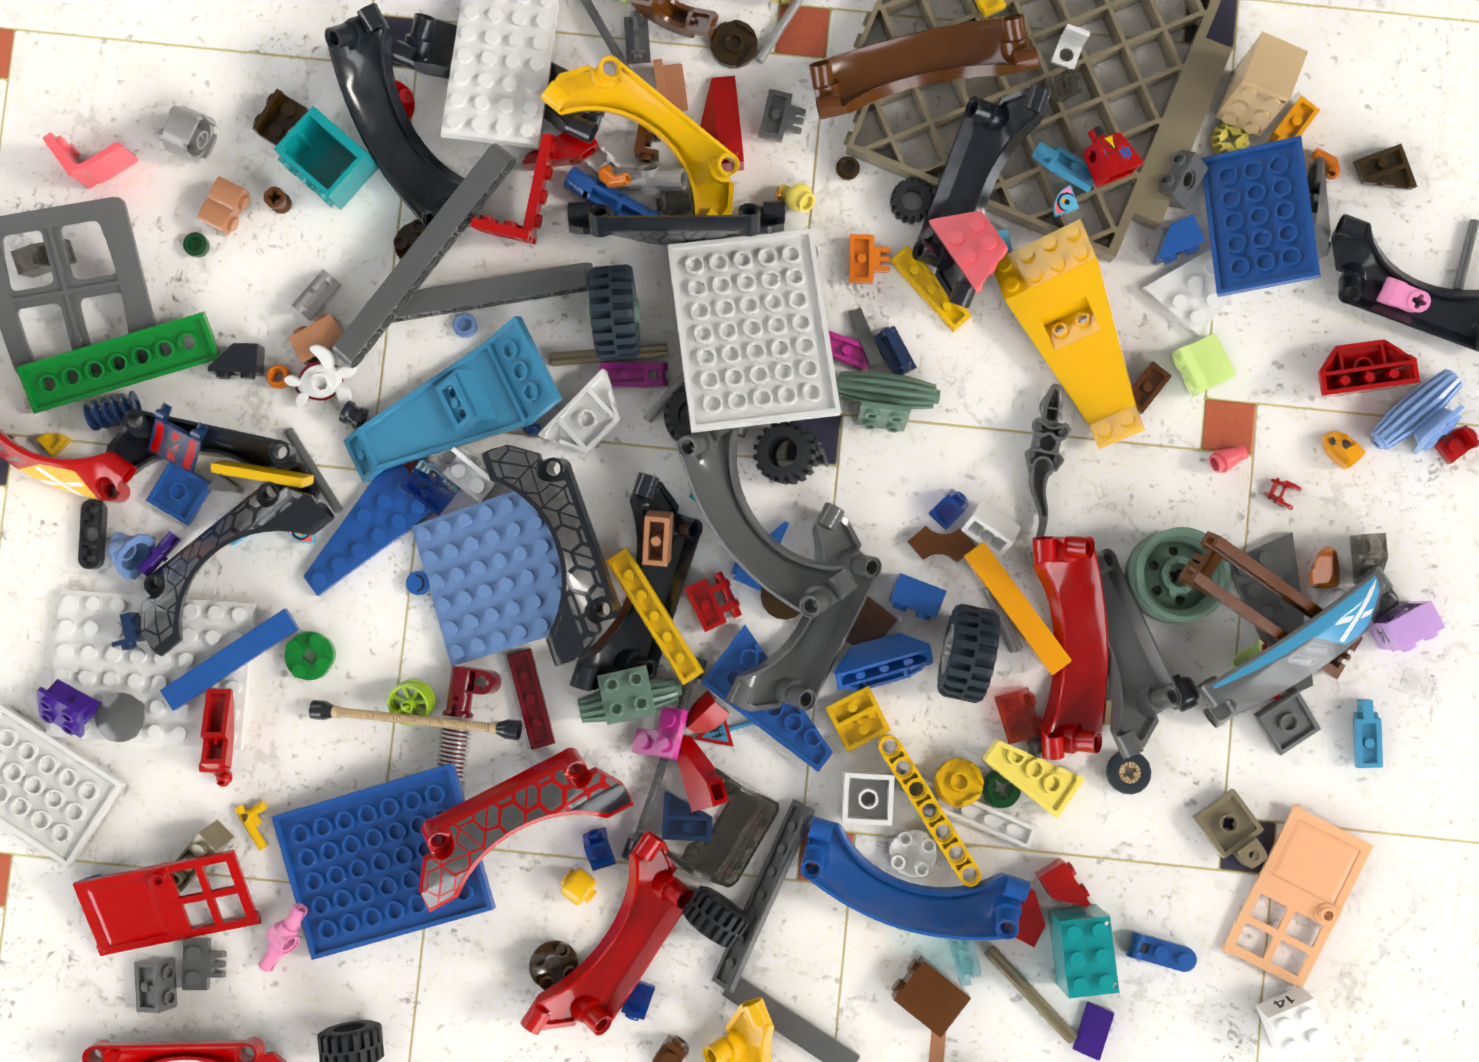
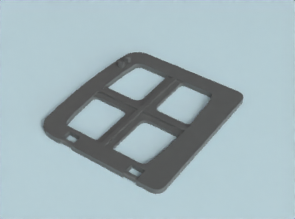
M108 197L0 216V330L16 373V367L38 361L33 356L19 317L21 309L48 304L59 305L62 309L72 351L91 345L81 308V302L85 298L120 293L127 320L128 334L156 326L127 205L122 198ZM95 221L100 224L116 272L112 275L78 280L73 276L62 228L67 225ZM40 231L50 263L53 282L48 286L15 291L10 283L3 240L9 235ZM160 345V351L163 354L162 346ZM139 349L137 352L138 360L144 363L147 362L148 353L143 349ZM116 356L114 358V365L116 368L125 367V361L122 357ZM93 363L91 365L92 373L102 371L99 364ZM69 370L67 374L68 377L78 375L74 370ZM46 377L45 381L52 380V378Z

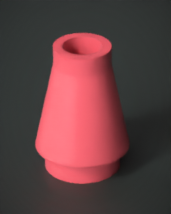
M1243 445L1216 450L1209 456V463L1214 472L1226 473L1238 463L1247 459L1248 452Z

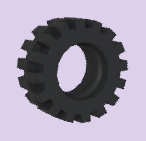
M916 177L912 180L911 178H906L905 181H900L895 186L890 199L892 214H895L897 220L901 219L902 223L909 222V225L915 222L920 223L926 218L934 196V192H931V186H927L926 181H919V178ZM914 192L921 197L922 205L920 208L909 210L904 207L902 197L906 193Z

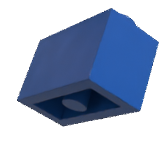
M899 573L888 601L892 602V607L897 610L906 612L908 608L916 611V617L929 621L930 617L937 618L947 590Z

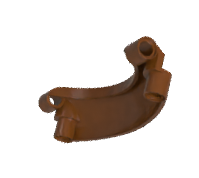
M1012 14L1005 17L954 24L891 38L825 60L813 62L809 65L818 115L820 120L852 113L883 97L927 84L962 78L1006 76L1036 69L1039 67V59L1036 47L1030 46L1029 38L1026 36L1024 14Z

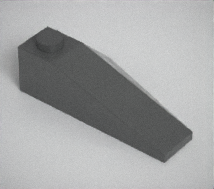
M1318 157L1310 163L1307 175L1319 260L1327 256L1331 249V242L1329 241L1331 229L1323 157Z

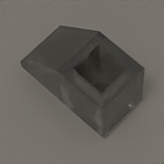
M64 239L70 265L75 264L77 260L69 239ZM44 242L30 244L10 251L18 275L35 278L52 272Z
M1386 533L1350 536L1354 584L1361 582L1359 576L1376 565H1379L1384 572L1388 560Z

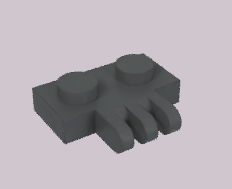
M769 89L759 138L782 143L784 132L801 134L802 128L793 126V124L803 125L804 119L795 115L805 116L806 110L790 106L793 94Z
M211 938L184 939L182 990H208L210 988V978L226 977V971H216V968L226 967V961H217V958L226 957L227 951H211Z

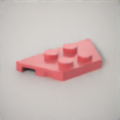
M980 210L929 220L931 228L976 293L981 292L983 289L982 284L988 275L993 274L997 268V263L1003 259L1008 251L1007 245L985 214Z

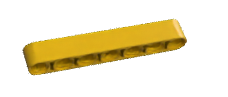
M892 734L882 735L877 741V748L895 775V778L954 873L964 885H977L981 879L979 867L903 745ZM888 739L895 741V748L891 752L883 750V743ZM902 760L907 761L908 770L904 773H898L896 771L897 763ZM913 782H920L922 785V789L918 794H911L909 791V787ZM927 803H932L935 806V810L931 815H924L922 812L924 805ZM942 824L947 825V834L937 836V827ZM954 846H959L961 848L960 855L955 858L950 857V849ZM966 868H974V875L971 878H963L962 873Z

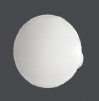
M909 828L902 830L894 836L890 843L889 859L891 865L903 876L911 878L924 877L928 875L937 862V845L931 835L921 829Z

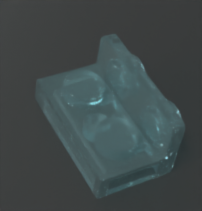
M948 939L957 980L961 987L971 985L970 978L982 975L974 940Z

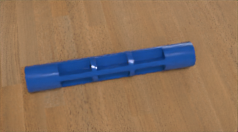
M573 167L569 171L564 181V189L581 198H585L593 204L608 205L611 214L614 216L661 215L659 212L650 209L614 188H608L599 179L577 167Z

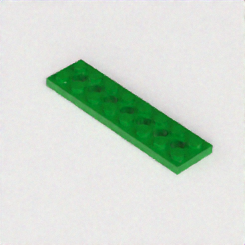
M204 311L16 367L33 413L36 414L211 362L221 354ZM186 335L193 337L195 340V346L192 349L185 347L183 344V338ZM166 342L171 346L172 352L169 356L161 353V343ZM139 349H143L148 353L147 362L144 363L138 360L137 352ZM116 356L124 359L125 367L123 369L115 367L114 358ZM93 363L101 366L102 373L100 376H95L91 372V365ZM69 370L77 372L79 376L77 383H72L68 379L67 374ZM46 377L54 379L56 385L53 390L45 386L44 381Z

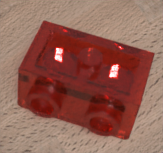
M1028 687L994 697L1008 744L1034 739L1041 735L1042 719L1036 714L1034 707L1036 706V699Z

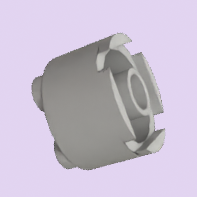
M172 106L164 127L159 131L158 138L163 142L168 152L191 162L199 163V159H206L215 146L217 134L213 133V126L217 127V124L212 117L191 108Z

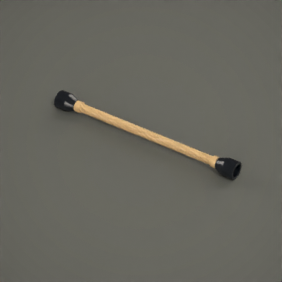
M313 700L309 706V717L316 720L348 717L471 731H486L509 740H519L522 734L521 720L507 719L500 722L492 721L491 723L342 708L323 700Z

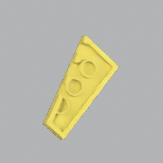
M997 739L994 740L982 757L985 763L1055 818L1060 816L1085 780V778Z

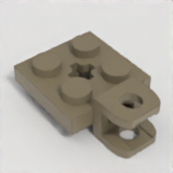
M1231 788L1192 816L1222 858L1225 859L1230 854H1233L1240 864L1252 869L1267 859L1264 847L1255 838L1264 829L1235 789ZM1225 817L1233 819L1231 823L1233 828L1230 830L1222 826Z

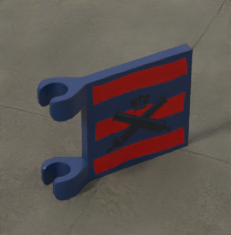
M163 402L161 408L154 412L155 422L148 450L192 474L195 470L202 441L207 433L208 426L199 422L197 428L193 429L191 433L167 421L172 407Z

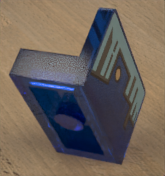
M423 458L420 459L400 484L401 488L438 516L460 490V487Z

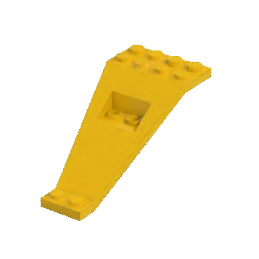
M1081 219L1006 254L997 263V268L994 271L1004 300L1089 424L1098 448L1101 449L1146 430L1137 410L1100 264ZM1087 318L1084 323H1080L1082 319ZM1064 329L1062 333H1057L1059 330Z

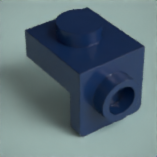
M139 612L120 614L125 639L111 642L112 647H121L122 651L137 648V643L145 641L140 634L141 616Z

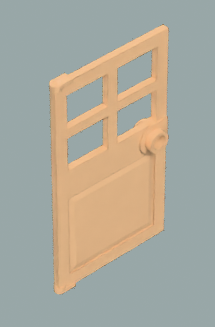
M1293 804L1221 950L1233 956L1236 955L1296 987H1303L1373 845L1308 813L1307 810L1299 805ZM1260 894L1287 907L1277 929L1250 916ZM1295 912L1322 924L1312 946L1285 934ZM1246 922L1273 936L1263 957L1236 944ZM1281 940L1308 953L1297 975L1271 962Z

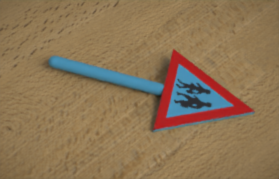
M725 720L714 730L700 733L694 740L734 747L730 731L754 725V723L747 721L728 727Z

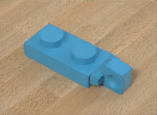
M1039 142L1032 153V158L1087 193L1092 188L1094 181L1086 162L1060 146L1058 148L1049 147Z
M1357 699V712H1354L1355 767L1383 768L1381 718L1378 717V712L1373 710V700Z

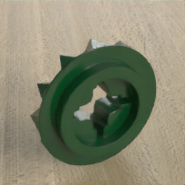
M992 770L983 778L984 786L982 793L984 799L990 805L996 808H1007L1015 804L1019 799L1021 791L1012 783H1009L997 771ZM996 779L1001 784L1009 783L1007 787L1004 788L1007 797H1005L1000 792H994L997 788V782L995 781Z

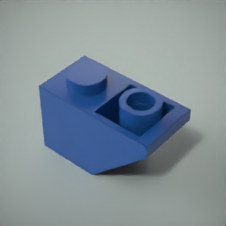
M1194 214L1171 223L1164 230L1153 258L1154 265L1160 262L1167 265L1177 260V255L1185 253L1188 256L1200 250L1198 246L1205 241V238Z

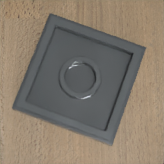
M1292 688L1253 714L1275 752L1280 756L1321 730L1302 695L1296 688Z

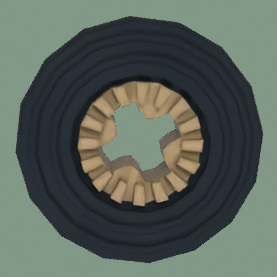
M1117 752L1107 763L1106 776L1108 782L1115 790L1122 794L1132 795L1139 793L1147 787L1151 780L1152 771L1150 764L1140 753L1123 759L1120 752ZM1125 766L1134 768L1131 778L1123 776L1122 773L1125 772Z

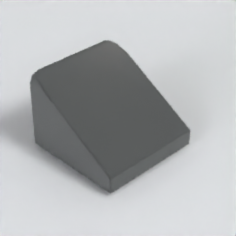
M217 474L207 488L220 492L244 493V489L229 477Z

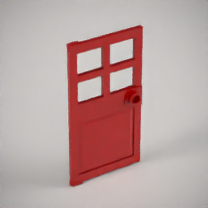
M235 850L170 863L166 862L73 883L74 890L97 943L96 948L100 956L261 924L259 911L256 910ZM226 862L234 885L212 889L204 866ZM194 868L202 892L180 896L172 872ZM238 894L246 916L224 921L215 898ZM206 900L214 923L192 927L184 904Z

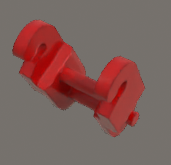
M1272 478L1270 481L1273 482V485L1269 492H1265V495L1268 497L1267 499L1271 500L1272 498L1274 499L1273 503L1281 507H1287L1288 510H1293L1294 507L1284 502L1282 497L1287 488H1294L1298 492H1301L1302 488L1287 480L1281 482L1279 481L1280 478ZM1279 485L1283 488L1280 495L1276 496L1274 493Z

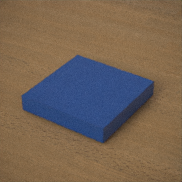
M169 462L145 501L185 525L190 526L211 490L207 489L211 482L195 472L191 474Z

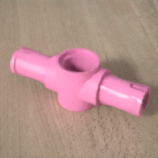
M295 903L286 919L270 927L266 934V937L270 940L267 945V951L258 964L261 970L265 972L273 971L279 958L292 952L298 946L300 938L296 934L299 931V924L308 912L306 906L300 903L296 905Z

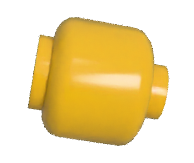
M571 868L559 884L562 886L561 894L576 906L582 904L583 901L588 904L597 893L594 890L596 885L595 878L582 868L575 870Z

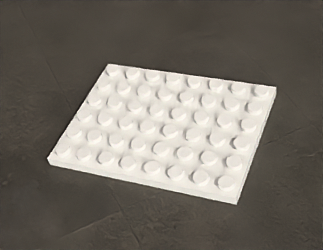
M813 229L667 245L691 433L839 416L841 414Z
M60 589L51 685L59 679L99 702L114 693H127L142 701L145 706L144 725L136 738L125 742L202 747L203 739L200 737L206 691L178 710L172 711L160 690L254 629L257 603L186 598L182 616L183 641L164 656H159L150 648L146 640L137 643V648L122 651L121 647H112L111 642L125 639L119 615L128 612H139L141 616L142 602L150 596ZM252 661L210 688L233 690V750L244 749ZM95 714L84 725L85 734L82 738L65 733L60 726L54 723H47L46 733L52 737L110 741L98 731L95 723Z

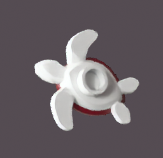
M319 344L312 345L310 351L320 361L307 365L298 377L294 375L286 376L284 381L287 385L295 387L299 393L296 397L297 407L304 406L308 398L321 401L328 400L337 394L339 410L341 411L349 400L352 401L351 390L343 383L344 378L353 376L357 371V366L350 368L345 363L338 366L335 364L334 355L329 349Z

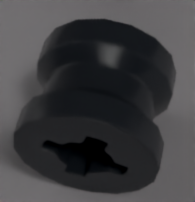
M349 400L341 410L339 421L344 424L349 423L352 428L357 429L365 423L369 410L365 407H358L355 402Z

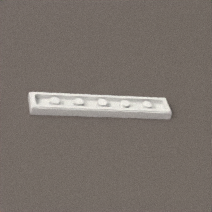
M901 768L900 773L906 772V770ZM923 778L946 815L1025 849H1030L1038 826L979 801H975L972 805L964 808L952 807L944 803L937 795L934 782ZM896 780L894 793L908 798ZM913 782L909 787L911 794H918L922 789L920 782ZM932 803L924 805L935 810V806Z

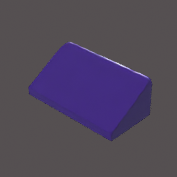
M1087 1001L1077 1031L1078 1036L1074 1040L1072 1049L1100 1061L1115 1013L1110 1008Z

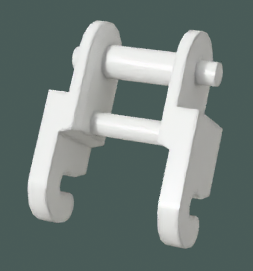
M603 146L600 147V150L607 156V160L600 167L591 165L589 160L585 161L587 166L597 176L599 169L608 163L612 165V171L620 166L619 163L616 164L614 162V156L608 150H605Z

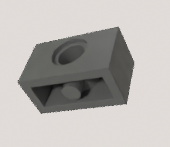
M1180 150V152L1172 157L1171 162L1173 165L1169 172L1161 177V186L1158 192L1171 198L1168 207L1186 209L1208 167L1197 152Z

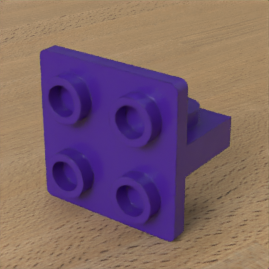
M59 679L47 690L43 687L37 690L38 711L41 719L47 723H54L60 726L69 735H76L82 738L85 734L84 725L96 713L100 702Z

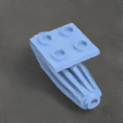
M1444 369L1417 385L1390 408L1370 432L1372 437L1370 442L1379 450H1389L1414 435L1417 446L1413 452L1416 455L1423 449L1426 452L1430 450L1442 435L1446 436L1462 419L1460 413L1465 408L1463 405H1459L1454 411L1445 408L1462 387L1461 379L1451 370Z

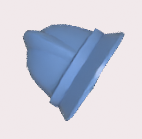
M116 532L110 539L107 548L108 555L119 574L124 578L135 580L142 574L136 567L151 552L150 548L152 546L155 547V541L149 534L129 536L122 532Z

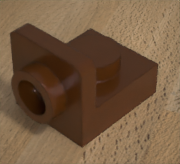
M638 124L634 147L635 158H638L643 163L659 161V150L650 149L653 133H650L648 129Z
M668 1034L653 1057L652 1062H682L689 1053V1047L686 1046L687 1042L677 1035L672 1037Z

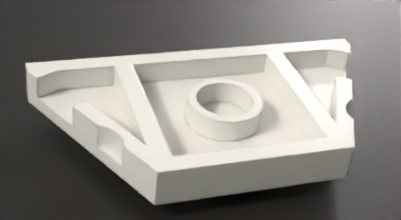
M601 369L538 435L542 438L556 441L561 445L575 448L586 454L589 453L622 420L607 371Z

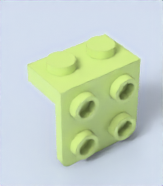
M1211 334L1190 345H1186L1171 354L1173 362L1180 371L1184 384L1192 397L1233 378L1236 374L1216 334Z

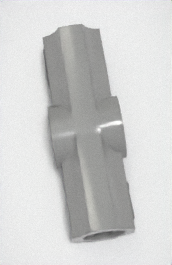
M645 164L640 167H617L614 170L615 175L627 172L631 179L629 185L616 187L617 190H641L643 194H656L662 190L684 191L688 181L687 172L684 168H659L658 164Z

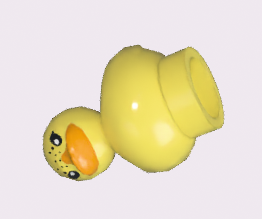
M798 183L792 187L782 184L776 189V198L785 201L786 206L792 211L807 212L814 206L815 197L812 194L811 188L806 183Z

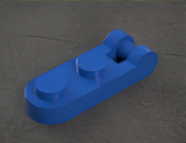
M1132 931L1131 947H1128L1126 955L1131 958L1181 972L1191 971L1197 963L1195 952L1185 945L1137 931ZM1142 943H1147L1145 952L1140 950Z

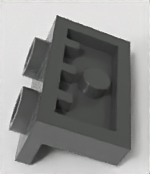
M175 958L135 961L136 1012L160 1013L177 1007Z

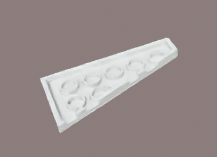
M1211 249L1141 289L1195 337L1202 332L1233 296H1217Z

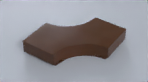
M925 526L907 541L922 560L931 555L938 554L948 556L956 563L976 547L967 535L961 531V528L950 534H939Z

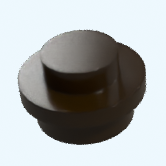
M844 156L836 164V173L843 180H853L859 174V162L852 156Z

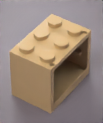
M1262 31L1234 69L1215 118L1222 120L1226 124L1243 129L1249 134L1260 136L1290 100L1308 51Z

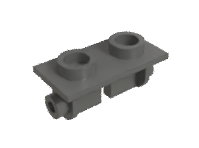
M633 10L628 17H624L627 63H651L648 19L640 15L637 10Z

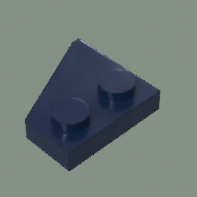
M665 791L662 839L711 842L713 817L701 810L691 812L688 802Z

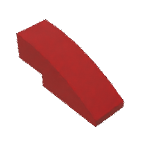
M207 689L200 734V737L203 739L200 764L207 769H231L234 744V698L232 689Z

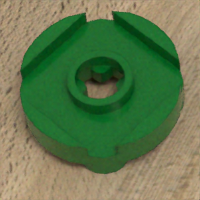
M315 631L297 634L285 647V663L288 670L294 677L303 680H316L324 677L336 659V651L332 641ZM308 649L316 653L312 663L304 657Z

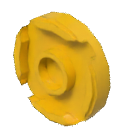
M953 758L947 760L938 768L934 777V787L937 795L944 803L952 807L964 808L972 805L982 794L984 779L980 769L973 762L962 758Z

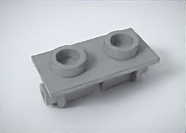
M322 269L292 306L311 321L342 284Z

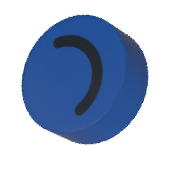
M414 571L409 574L406 579L408 591L414 595H424L429 592L430 585L427 574L423 571Z

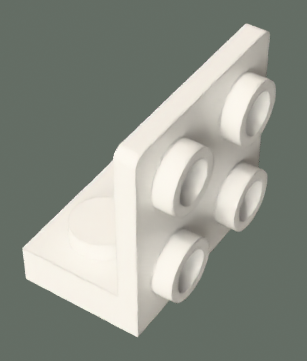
M453 447L450 451L457 456L442 474L478 503L485 501L498 483L489 479L485 464L481 462L478 465L476 463L478 460L476 456L463 447L460 450Z

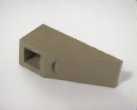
M217 819L194 837L176 861L222 852L234 836ZM194 868L172 872L180 892L197 877Z

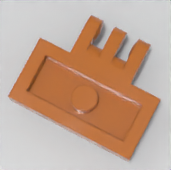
M850 234L849 284H873L874 273L890 272V266H881V263H890V257L881 256V254H889L890 247H874V235Z

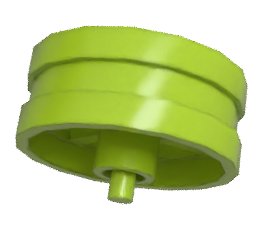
M413 678L404 680L391 691L388 696L387 705L389 712L415 715L416 710L422 716H430L435 709L436 698L428 684ZM400 688H402L405 696L398 694ZM409 688L414 689L415 692L411 694ZM419 704H426V711ZM400 723V724L406 725V726H417L416 724L413 725V724Z

